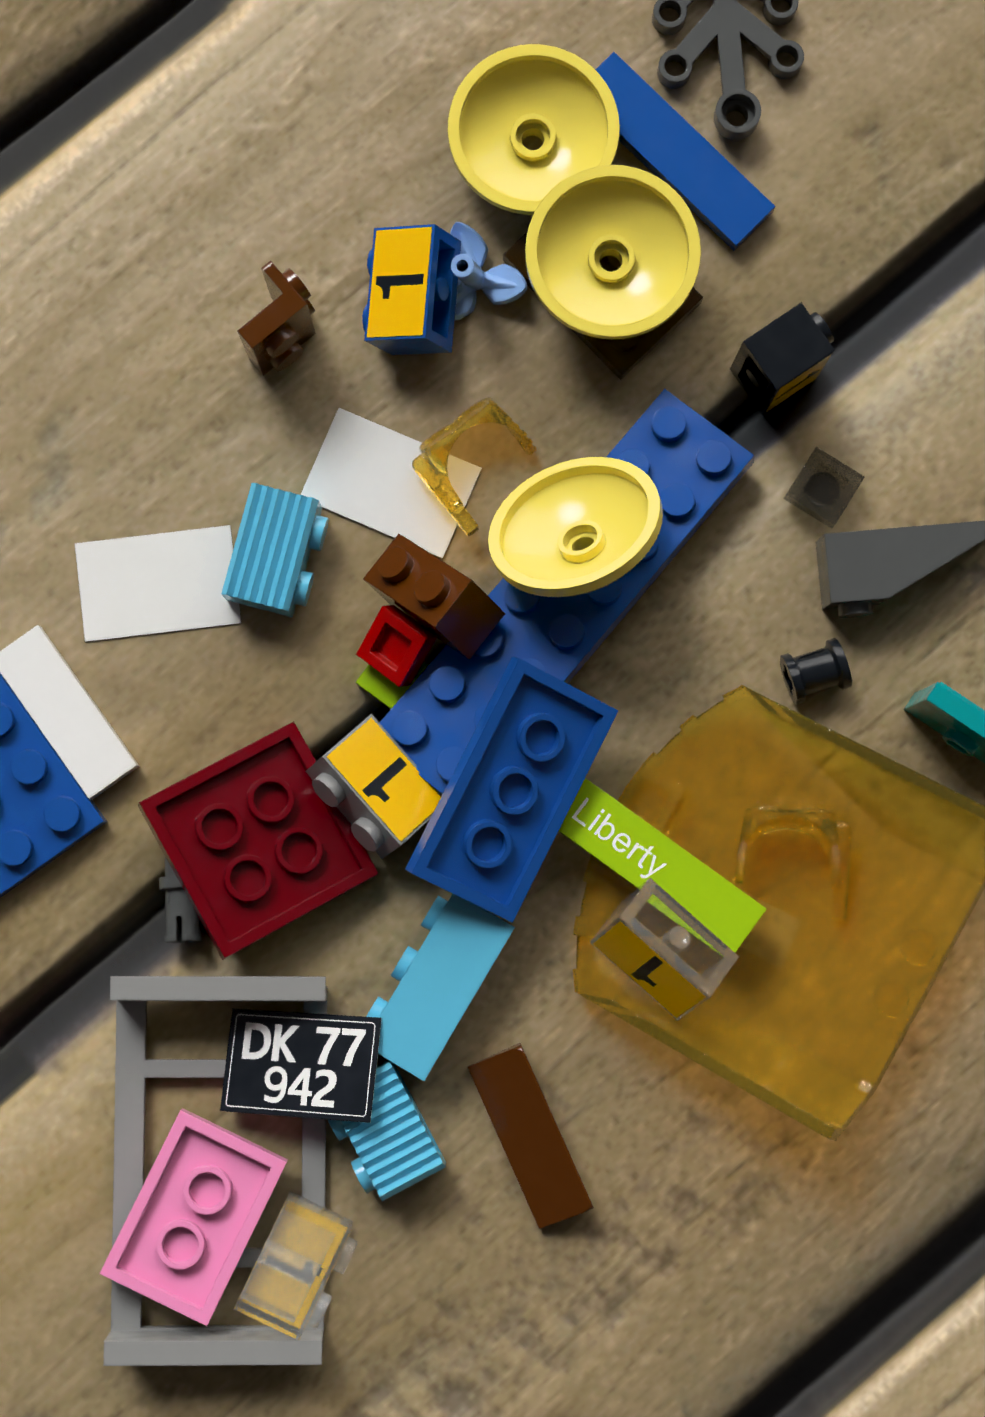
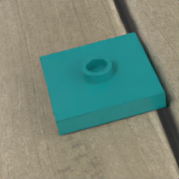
M943 682L934 683L913 694L904 708L905 711L943 735L942 739L957 751L970 757L974 756L985 763V710Z

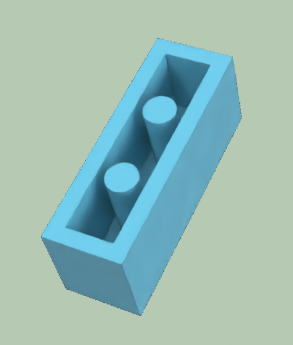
M454 894L451 895L448 901L439 895L437 896L421 923L422 927L430 931L419 951L410 946L407 947L391 974V977L400 981L389 1002L378 996L366 1016L382 1018L378 1054L425 1081L515 928L489 911Z

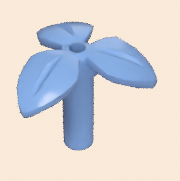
M462 222L454 223L450 234L461 241V252L451 262V270L459 278L455 320H460L474 311L477 299L476 290L482 289L494 305L508 304L520 298L527 290V282L523 275L516 268L507 264L495 266L484 272L482 266L489 250L485 241L470 226Z

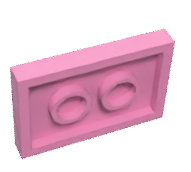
M182 1108L100 1274L207 1326L288 1159Z

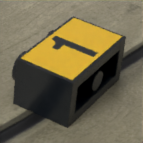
M801 302L744 340L730 370L761 415H763L819 376L835 351L830 344L834 341V337L825 320L816 312L810 315Z

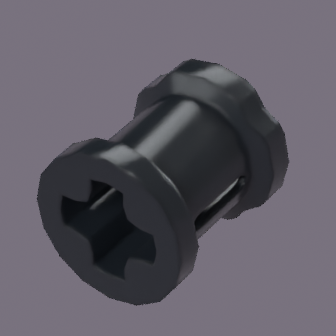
M836 638L827 640L824 648L800 656L792 657L789 653L780 656L783 679L789 695L796 705L804 703L807 695L835 686H839L842 690L852 686L848 661L841 644Z

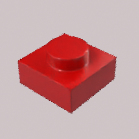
M386 605L381 607L356 655L398 687L411 685L437 636L395 605Z

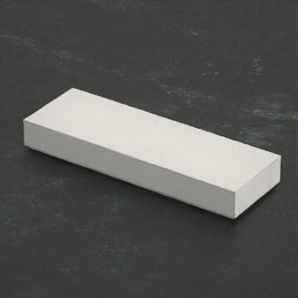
M39 625L35 626L0 651V673L89 799L93 800L140 767L42 627Z

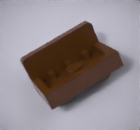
M271 261L266 263L261 270L273 302L237 330L249 360L263 376L273 368L279 372L290 366L302 354L303 348L301 345L316 334L311 319V314L315 312V309L308 300L311 297L310 292L290 268L281 273Z

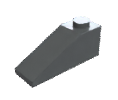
M985 521L823 534L816 541L822 610L838 608L840 618L874 614L873 605L883 603L985 540Z

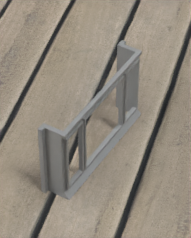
M110 976V1000H117L112 1247L144 1185L146 1078H224L226 1059H146L147 1001H304V1013L327 1014L326 976ZM302 1118V1200L325 1211L326 1119ZM245 1248L236 1268L257 1267L266 1248ZM325 1275L301 1325L142 1326V1294L112 1280L111 1331L104 1340L103 1366L322 1365Z

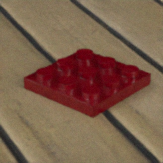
M295 722L274 731L144 799L138 804L143 817L222 960L378 874L365 848L354 837L351 831V823L337 807L327 805L316 794L312 786L313 780L305 772L316 760Z

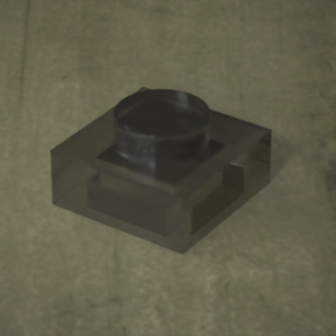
M815 447L783 499L832 529L865 476L818 447Z

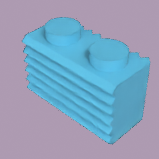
M251 483L221 593L227 601L293 617L296 604L306 606L314 579V573L306 571L311 549L321 551L329 523V518L321 516L322 507L319 500L263 486L258 483Z
M389 1060L376 1067L371 1123L328 1120L339 1141L349 1136L359 1158L351 1161V1165L361 1186L366 1193L376 1189L382 1201L446 1167V1161L399 1070Z

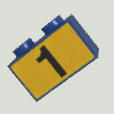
M436 224L374 228L373 248L370 250L367 259V268L370 275L368 304L365 306L362 315L365 331L364 341L391 355L452 353L458 277L451 270V262L461 252V241Z

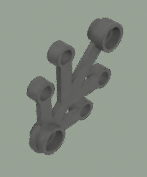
M657 0L652 14V23L655 29L665 35L678 33L685 24L687 8L694 0ZM713 0L712 7L676 49L669 50L661 56L657 76L661 84L667 88L678 89L683 87L690 79L692 65L717 37L722 96L716 105L714 124L722 136L731 140H742L749 137L755 131L761 116V105L757 97L745 88L740 36L768 58L770 72L779 79H791L799 73L804 61V52L798 43L792 40H784L738 3L737 0ZM760 0L764 3L763 15L765 19L777 26L786 25L791 22L799 3L798 0H785L789 4L790 10L781 13L772 8L771 2L773 0ZM665 8H672L677 11L679 18L676 21L667 22L661 18L659 12ZM780 53H789L795 58L796 64L784 67L779 64L776 56ZM670 62H677L684 67L685 72L680 76H671L666 72L665 66ZM732 111L740 112L745 117L746 123L741 126H733L727 121L726 115Z

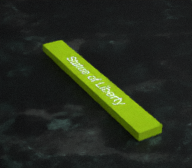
M425 661L422 663L411 685L429 665ZM370 665L366 667L355 682L360 688L389 709H392L411 686L398 687ZM587 778L584 779L558 832L732 958L767 908Z

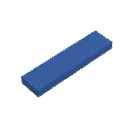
M613 52L595 70L606 82L614 97L619 114V141L655 176L669 184L682 197L689 209L735 251L773 213L775 205L627 63Z

